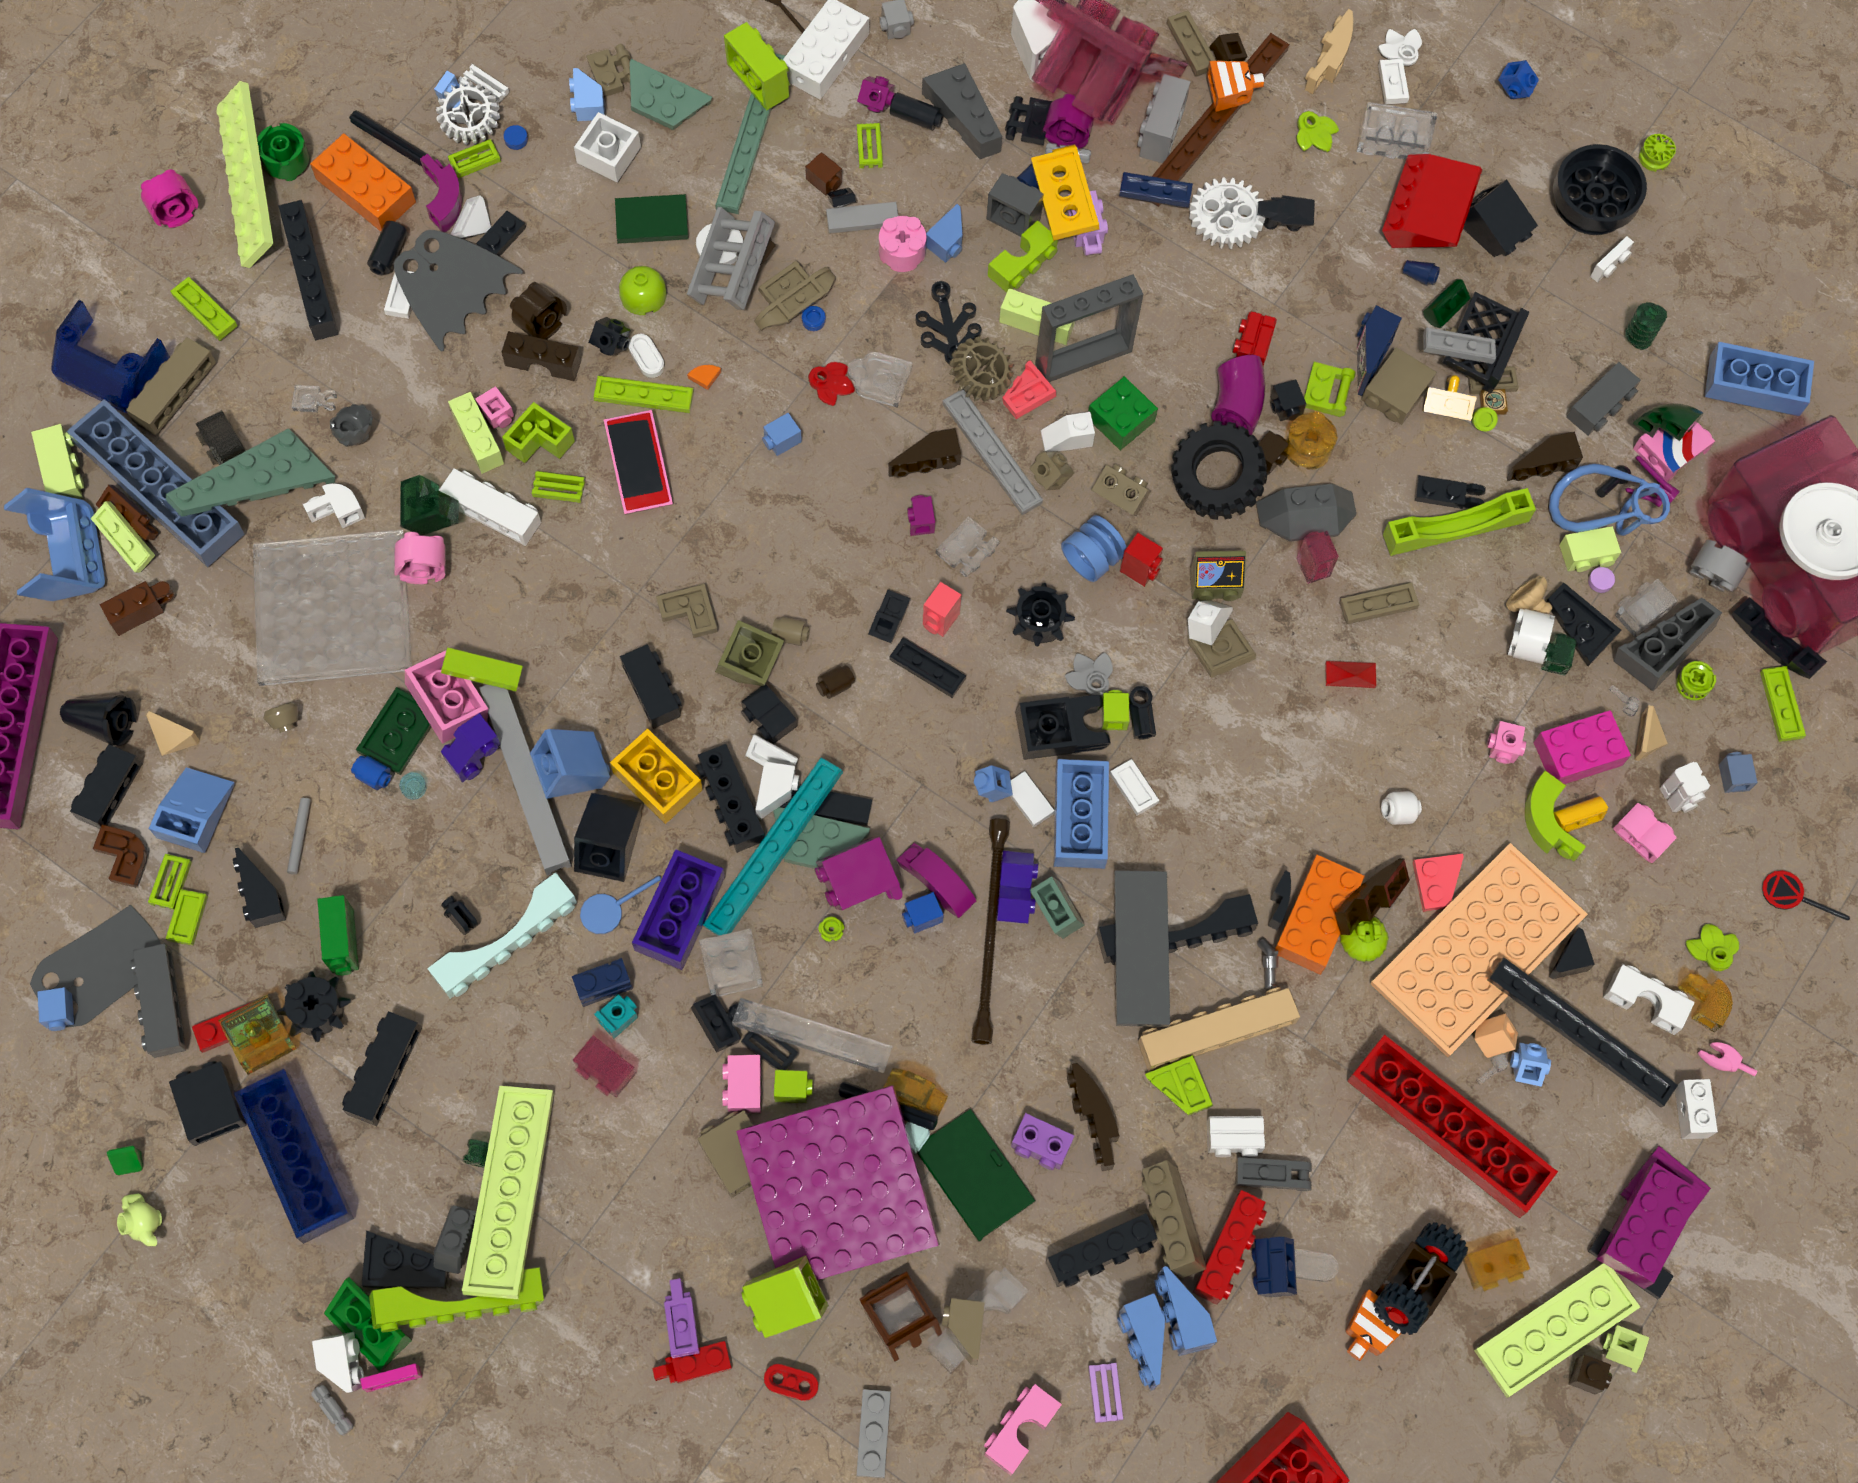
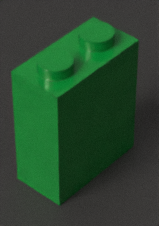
M344 895L317 899L323 962L332 974L335 973L338 976L349 975L352 971L359 970L354 909Z

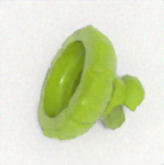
M1373 917L1371 921H1361L1351 935L1340 934V943L1344 951L1351 958L1361 962L1374 961L1383 955L1389 940L1384 924L1376 917Z

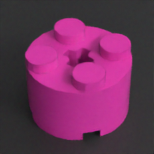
M166 170L163 174L157 175L141 184L142 202L158 226L162 227L161 224L168 225L169 228L181 226L193 217L192 212L194 208H198V200L184 177L177 174L175 170Z

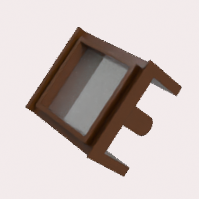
M907 1271L901 1275L894 1276L889 1282L879 1288L868 1291L865 1296L859 1299L866 1316L894 1362L899 1360L895 1350L896 1347L907 1341L910 1342L913 1348L920 1346L922 1340L919 1334L930 1327L933 1328L937 1336L943 1334L937 1318L933 1315Z

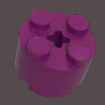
M1065 94L1063 98L1054 100L1050 104L1043 131L1046 132V139L1050 143L1057 144L1058 147H1060V144L1066 146L1075 144L1078 149L1083 148L1089 141L1095 118V108L1077 100L1072 94Z

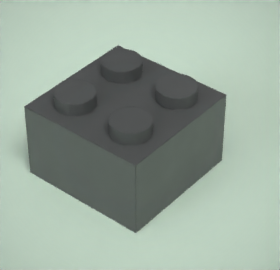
M1002 173L988 194L986 219L1021 237L1037 220L1040 221L1044 193L1040 192L1036 187L1020 182L1014 176Z

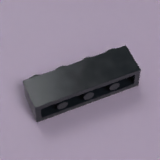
M389 1011L385 1018H381L377 1026L378 1034L374 1042L369 1043L365 1052L367 1058L363 1066H359L354 1075V1086L351 1091H347L343 1098L342 1106L344 1107L342 1110L348 1116L376 1127L378 1126L422 1030L418 1022Z

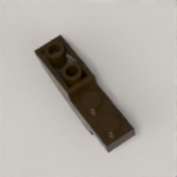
M1078 1063L1071 1064L1070 1072H1067V1082L1069 1088H1074L1076 1098H1072L1074 1114H1079L1080 1121L1091 1119V1122H1088L1090 1138H1095L1097 1148L1093 1149L1096 1165H1101L1102 1171L1112 1170L1115 1163L1110 1143L1117 1142L1120 1137L1115 1118L1096 1082Z

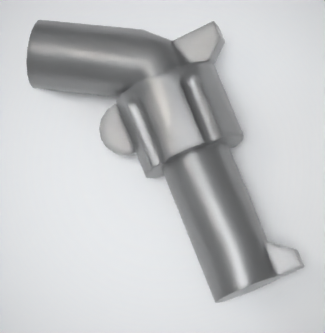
M1263 938L1258 941L1257 945L1266 955L1263 956L1265 989H1273L1277 987L1275 985V977L1279 956H1277L1278 951H1275L1269 942Z

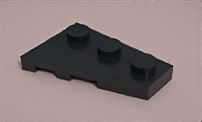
M1564 582L1546 601L1552 605V613L1588 667L1622 631Z
M366 1230L362 1287L446 1289L447 1271L433 1267V1254Z

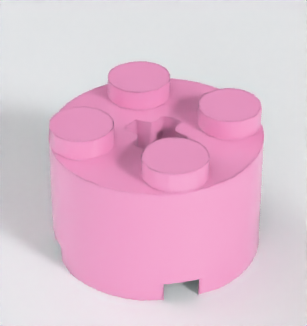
M908 216L886 219L879 232V257L881 261L897 272H908L917 268V265L924 260L926 254V231L920 220L916 217Z
M416 532L405 533L404 538L395 543L394 575H400L401 581L410 584H428V579L435 578V582L442 580L445 577V544L443 537L419 536Z

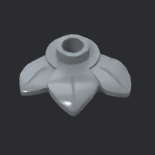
M1077 653L1073 663L1074 672L1065 675L1067 683L1076 690H1085L1089 695L1102 696L1109 688L1108 678L1113 671V665L1109 656L1103 653L1094 662L1090 658ZM1097 682L1101 687L1094 688L1092 683Z

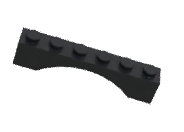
M298 200L278 205L308 324L313 337L317 341L339 335L303 201Z
M1250 894L1225 899L1220 907L1202 922L1189 928L1168 932L1169 953L1177 951L1178 947L1196 948L1203 945L1202 942L1212 940L1213 943H1219L1227 940L1228 936L1238 935V937H1246L1253 934L1258 925V920ZM1115 924L1099 927L1097 937L1104 964L1111 962L1112 965H1115Z

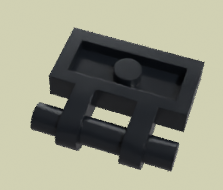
M1014 97V101L1010 104L1009 108L1010 118L1005 125V138L1007 140H1014L1016 133H1022L1021 141L1044 145L1046 132L1043 131L1050 104L1053 101L1030 97L1029 105L1022 104V97ZM1025 115V122L1018 121L1019 116Z

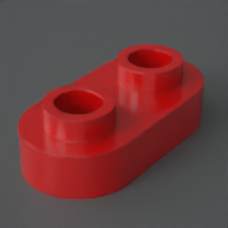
M774 1364L764 1374V1383L767 1389L773 1393L799 1401H810L818 1392V1381L809 1372L782 1364ZM780 1374L783 1376L781 1384L773 1382L775 1375ZM807 1382L810 1385L809 1391L801 1392L799 1389L800 1384Z

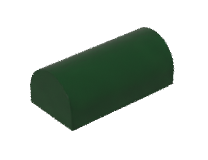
M1455 279L1423 311V315L1428 323L1434 327L1442 328L1471 299L1462 279Z

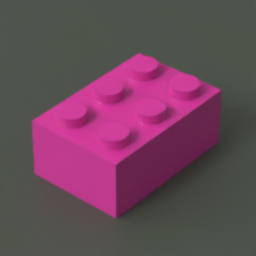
M1611 710L1543 731L1533 742L1545 770L1564 784L1623 766L1631 756Z

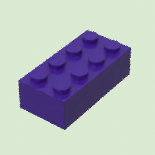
M675 849L632 941L634 951L683 970L725 879L724 869Z

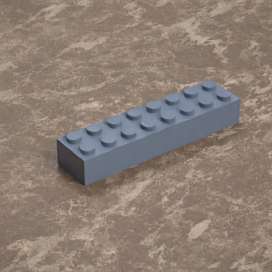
M105 399L67 431L74 444L206 567H209L245 535L238 521L220 505L212 507L210 511L181 517L166 501V494L192 479Z

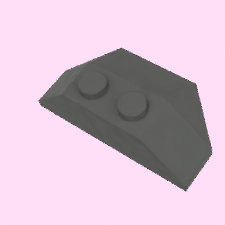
M1335 484L1286 488L1256 503L1260 526L1265 529L1267 528L1289 542L1337 537L1357 514L1352 491Z

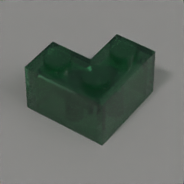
M421 475L401 481L400 527L423 536L459 523V501L439 491V484Z

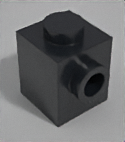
M1297 380L1273 386L1270 396L1273 413L1278 415L1280 421L1287 419L1293 421L1300 418L1304 413L1306 401Z

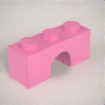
M1034 1384L1031 1390L1025 1387L1017 1398V1401L1021 1403L1015 1412L1012 1410L1007 1412L1000 1422L1004 1428L999 1435L993 1432L984 1445L988 1449L984 1456L1010 1476L1029 1452L1028 1449L1019 1443L1017 1428L1025 1422H1032L1044 1430L1062 1405L1036 1384Z

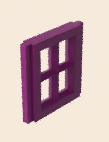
M1658 1146L1620 1195L1628 1201L1644 1169L1655 1162L1702 1191L1692 1211L1693 1213L1711 1188Z

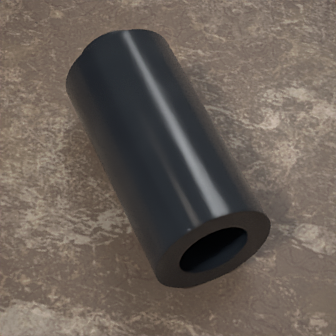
M899 92L895 94L889 112L890 115L932 131L936 127H940L944 117L941 114V108Z
M386 221L367 261V265L373 273L377 275L390 273L407 234L406 228L394 221Z

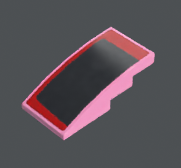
M652 410L604 419L624 514L673 505Z

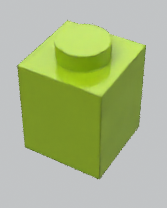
M1119 690L1103 693V705L1101 707L1102 730H1127L1129 725V693H1122Z
M775 1070L774 1101L807 1103V1095H812L813 1079H808V1072Z

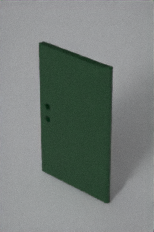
M971 1109L931 1135L920 1151H917L925 1166L978 1242L1035 1202V1199Z

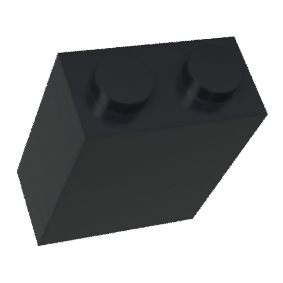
M221 1061L205 1063L201 1066L202 1069L194 1072H182L176 1075V1079L169 1081L187 1139L194 1146L246 1126L228 1069Z

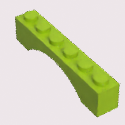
M1528 488L1505 493L1484 504L1453 514L1436 517L1411 516L1390 521L1383 532V537L1390 556L1527 523L1532 518L1536 508Z
M540 1267L524 1270L519 1299L477 1296L462 1301L443 1302L423 1298L403 1287L372 1290L369 1295L373 1329L381 1328V1332L398 1330L399 1325L409 1324V1328H419L426 1326L427 1321L437 1320L438 1324H447L454 1322L455 1317L465 1316V1320L482 1318L483 1313L493 1312V1316H502L509 1314V1310L520 1308V1312H530L537 1310V1306L544 1301Z

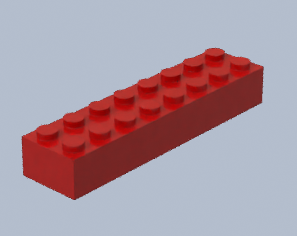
M1385 1034L1347 1081L1518 1218H1521L1530 1210L1558 1173L1556 1169Z

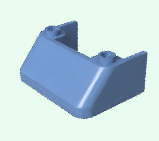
M26 488L4 505V510L27 515L29 527L35 533L47 536L53 575L38 574L18 589L17 595L57 601L93 593L104 586L105 577L97 529L91 520L94 512L86 501Z

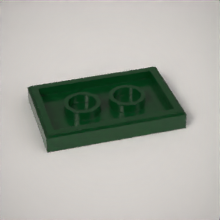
M686 194L615 198L618 244L688 239Z
M396 687L356 748L357 753L375 759L399 775L403 773L431 729L430 723L411 694Z

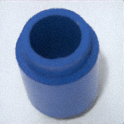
M359 756L351 769V773L355 775L356 779L375 790L387 787L392 778L389 767L369 756Z

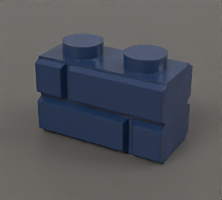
M622 958L612 961L610 965L607 963L572 976L583 1007L633 989Z
M1287 1237L1255 1239L1252 1259L1256 1263V1275L1253 1278V1285L1257 1295L1264 1297L1297 1295L1294 1239Z

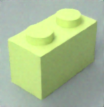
M1613 526L1567 534L1559 545L1567 571L1577 570V572H1583L1595 566L1609 567L1615 563L1621 554Z

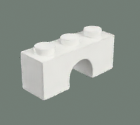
M1621 965L1615 971L1603 998L1625 1010L1634 1004L1637 997L1647 998L1652 1002L1655 1009L1651 1020L1652 1024L1673 1035L1682 1030L1695 1002L1688 999L1685 993L1677 990L1673 991L1665 987L1664 983L1660 980L1648 978L1640 974L1641 972L1637 968Z

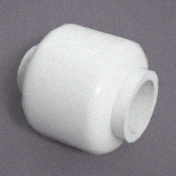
M1410 791L1389 793L1381 804L1383 817L1392 825L1412 824L1417 820L1422 810L1421 802Z

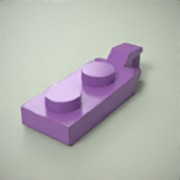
M681 1278L670 1280L671 1296H665L664 1306L671 1357L678 1358L699 1354L693 1299L690 1292L684 1293Z

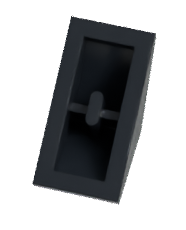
M1580 927L1570 936L1549 975L1550 978L1557 979L1587 972L1595 965L1584 930Z

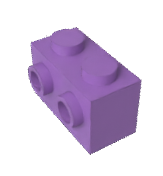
M1025 1113L1011 1147L1015 1149L1014 1152L1023 1158L1029 1159L1031 1156L1039 1160V1164L1046 1169L1054 1170L1056 1168L1060 1170L1074 1135Z

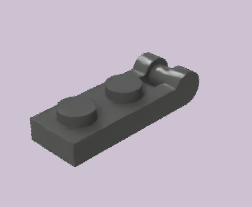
M1238 1157L1236 1161V1186L1311 1191L1312 1182L1309 1181V1172H1312V1163ZM1292 1171L1298 1172V1180L1291 1179Z

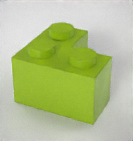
M535 402L527 408L502 436L506 451L523 463H526L540 446L560 459L575 442L572 428Z

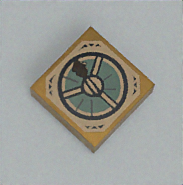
M1494 389L1492 393L1485 390L1480 391L1481 407H1489L1497 415H1506L1508 407L1505 389Z

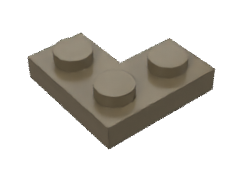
M705 584L656 596L663 622L687 616L693 638L718 632Z

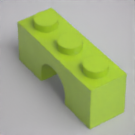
M1037 220L1021 235L1020 248L1027 254L1016 257L1004 250L988 264L987 276L1006 293L1009 288L1018 289L1029 274H1035L1046 259L1050 260L1054 257L1058 250V240L1053 241L1051 231Z

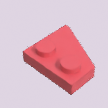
M1030 360L1025 364V370L1021 376L1016 377L1013 386L1002 397L1003 404L1015 419H1018L1055 398L1056 390Z
M1463 854L1413 861L1423 912L1445 909L1451 903L1464 858Z

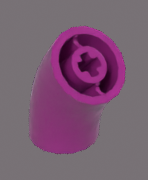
M1244 355L1228 360L1218 367L1219 396L1211 417L1213 423L1214 421H1221L1222 425H1227L1228 422L1236 424L1237 428L1243 426L1249 431V435H1252L1263 409L1265 376L1261 358L1257 355Z

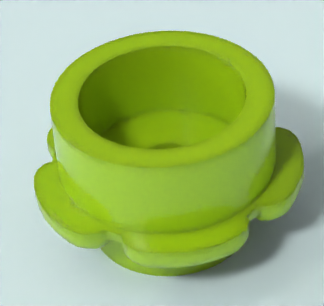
M827 917L819 924L818 930L825 941H837L843 936L844 924L835 917ZM833 927L834 931H829V928Z

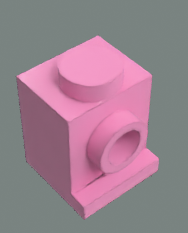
M496 386L475 399L480 412L493 429L498 426L504 428L511 423V418L514 417L512 407Z

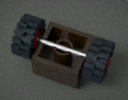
M1433 1222V1224L1428 1223L1415 1242L1411 1241L1402 1252L1376 1291L1379 1297L1374 1303V1307H1376L1374 1309L1375 1313L1379 1314L1378 1318L1380 1320H1385L1384 1324L1386 1326H1393L1392 1330L1397 1332L1399 1329L1401 1334H1406V1332L1409 1335L1416 1334L1433 1314L1458 1275L1455 1271H1457L1466 1257L1468 1247L1465 1246L1467 1244L1465 1240H1460L1462 1236L1459 1233L1456 1235L1453 1233L1454 1229L1450 1227L1448 1230L1446 1225L1442 1223L1440 1227L1437 1222Z

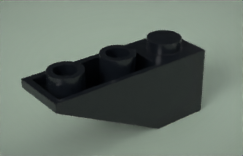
M235 848L236 857L233 858V865L236 873L240 872L241 881L237 884L240 896L245 897L246 906L242 907L245 920L250 921L255 928L285 921L283 901L279 892L240 848Z

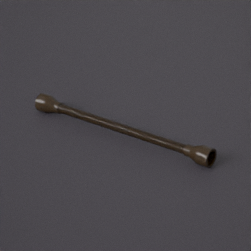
M1000 818L991 819L989 825L993 859L991 862V881L986 922L987 932L985 933L980 1010L977 1013L971 1037L972 1043L981 1045L992 1044L993 1036L989 1012L991 977L993 973L992 964L994 960L993 951L996 937L1001 859L1010 829V821Z

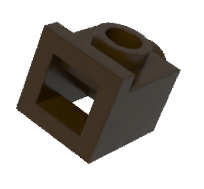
M1239 33L1219 35L1209 46L1210 51L1214 52L1217 61H1244L1248 57Z

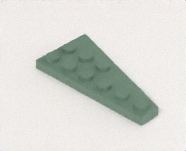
M288 428L166 494V501L183 517L210 511L214 506L227 504V506L237 505V501L246 499L254 501L286 494L289 490L299 487L304 489L313 488L314 484L322 482L326 484L335 483V476Z

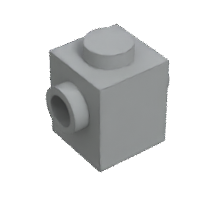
M894 0L882 3V13L879 21L881 30L886 31L888 39L903 38L910 35V25H914L912 12L907 11L905 1Z

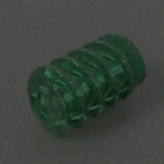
M1642 303L1638 306L1626 327V339L1637 349L1644 350L1650 347L1666 321L1667 311L1654 303Z

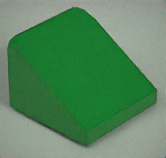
M128 1146L107 1151L108 1159L116 1175L143 1170L142 1152L136 1147Z

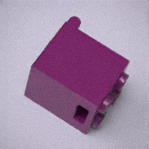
M880 837L869 838L816 861L818 867L814 868L819 882L825 883L828 891L824 892L830 907L833 906L837 910L847 909L883 892L886 893L889 899L899 900L903 896L900 884Z

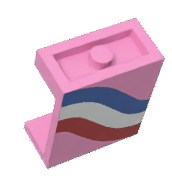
M1697 423L1680 441L1662 428L1653 438L1645 433L1639 438L1633 449L1666 482H1669L1680 468L1703 452L1705 455L1715 440L1708 430L1703 429Z

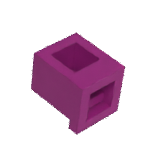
M917 495L912 497L911 508H907L910 536L935 533V518L931 496Z

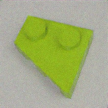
M1193 1055L1145 1074L1148 1081L1188 1116L1213 1106Z

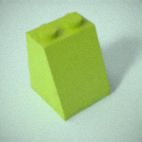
M806 1255L746 1281L741 1292L744 1303L747 1307L751 1306L755 1315L753 1322L757 1331H762L765 1338L822 1318L829 1306Z

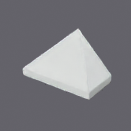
M479 195L466 200L451 235L462 239L486 233L491 228L483 197Z

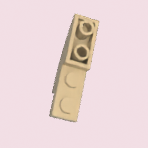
M1350 9L1347 10L1344 16L1340 15L1333 25L1334 29L1331 32L1327 31L1321 41L1324 45L1317 61L1318 65L1315 68L1311 67L1305 77L1307 80L1305 90L1311 94L1316 91L1324 79L1333 83L1344 64L1353 32V11Z

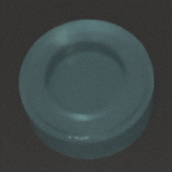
M408 773L400 780L399 787L406 798L415 800L425 794L427 785L420 774Z

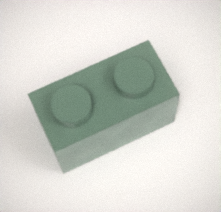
M1051 876L1030 890L1052 930L1062 939L1085 926L1063 886L1054 877Z

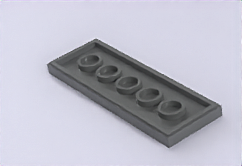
M1115 870L1116 1026L1169 1027L1167 871Z

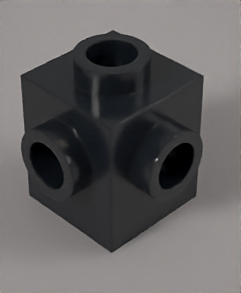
M605 317L595 322L588 343L599 348L601 353L613 356L627 349L630 343L628 337L631 329L625 327L624 323L617 319Z

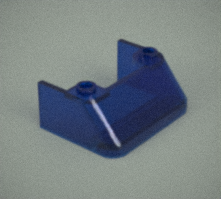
M78 300L56 331L51 371L59 381L99 401L105 399L112 407L122 412H127L126 410L131 400L137 398L146 382L156 375L161 364L167 361L170 356L163 342L158 338L144 357L136 353H127L119 359L117 364L78 346L77 344L94 321L83 301Z

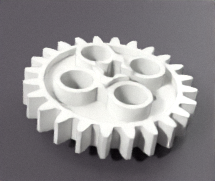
M1223 177L1221 183L1213 179L1212 186L1206 182L1203 189L1198 188L1197 194L1193 195L1189 208V219L1192 220L1191 227H1197L1196 235L1203 233V241L1210 238L1211 246L1219 242L1221 249L1224 247V244H1228L1229 248L1232 249L1234 243L1242 247L1243 240L1249 244L1252 237L1257 238L1258 232L1262 230L1265 217L1257 215L1258 201H1263V199H1257L1258 191L1251 193L1252 185L1245 188L1243 187V180L1239 184H1235V179L1232 178L1230 183H1227L1225 177Z

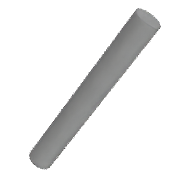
M300 798L287 869L289 874L296 875L298 873L311 802L308 798Z

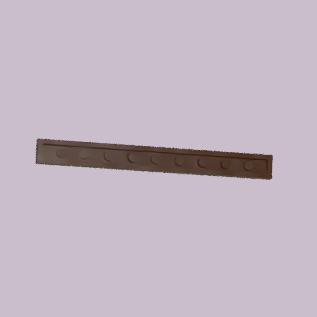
M1270 33L1246 62L1248 63L1250 75L1262 73L1265 79L1288 51L1290 44ZM1212 103L1151 177L1181 181L1242 105L1215 112L1214 104ZM1151 202V203L1155 204V205L1158 206V207L1162 204V203Z

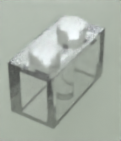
M1659 579L1651 584L1649 582L1644 583L1636 591L1638 594L1634 597L1628 595L1618 604L1620 608L1615 616L1634 637L1671 611L1678 602Z

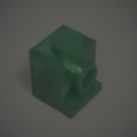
M1556 634L1553 642H1549L1545 650V657L1547 658L1543 662L1541 670L1566 676L1572 667L1577 640L1571 639L1565 634Z

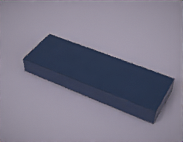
M1123 172L1119 196L1189 208L1193 184Z

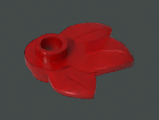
M830 362L825 367H815L808 375L811 387L817 390L819 399L828 405H835L837 395H850L855 391L852 381L845 376L849 367L843 363ZM817 375L822 376L824 380L819 379Z

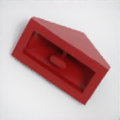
M1326 661V686L1376 688V663Z

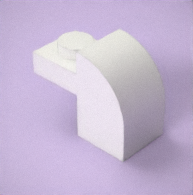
M340 484L323 485L325 495L313 497L303 504L312 523L333 513L336 514L342 529L365 519L353 492Z

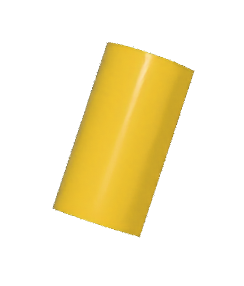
M1598 796L1555 811L1554 817L1558 825L1568 833L1603 820L1608 806L1604 799Z

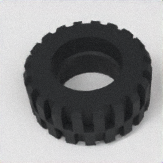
M1214 421V426L1210 427L1207 426V423L1201 424V430L1195 432L1192 429L1187 433L1188 438L1186 440L1181 439L1178 443L1179 450L1174 451L1172 457L1174 463L1171 465V473L1180 499L1185 502V505L1190 510L1194 509L1199 516L1209 515L1210 519L1218 520L1219 516H1224L1225 520L1231 519V514L1236 512L1240 516L1246 512L1245 508L1248 505L1252 508L1257 503V496H1262L1264 492L1263 485L1267 482V465L1263 449L1256 437L1249 435V431L1243 426L1237 428L1236 424L1232 422L1222 425L1221 421ZM1224 451L1239 457L1243 470L1240 478L1232 486L1222 490H1212L1199 483L1196 470L1206 456Z

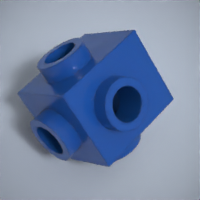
M1527 60L1507 63L1498 79L1511 99L1530 97L1539 81Z

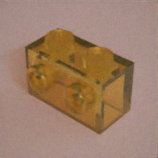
M1518 1238L1467 1254L1463 1260L1473 1289L1482 1287L1484 1292L1499 1287L1498 1282L1505 1279L1509 1283L1524 1278L1523 1273L1530 1270Z

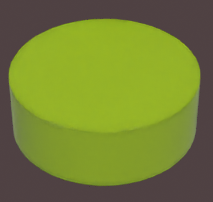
M1480 407L1472 415V424L1479 431L1486 432L1492 430L1498 421L1496 412L1489 407Z

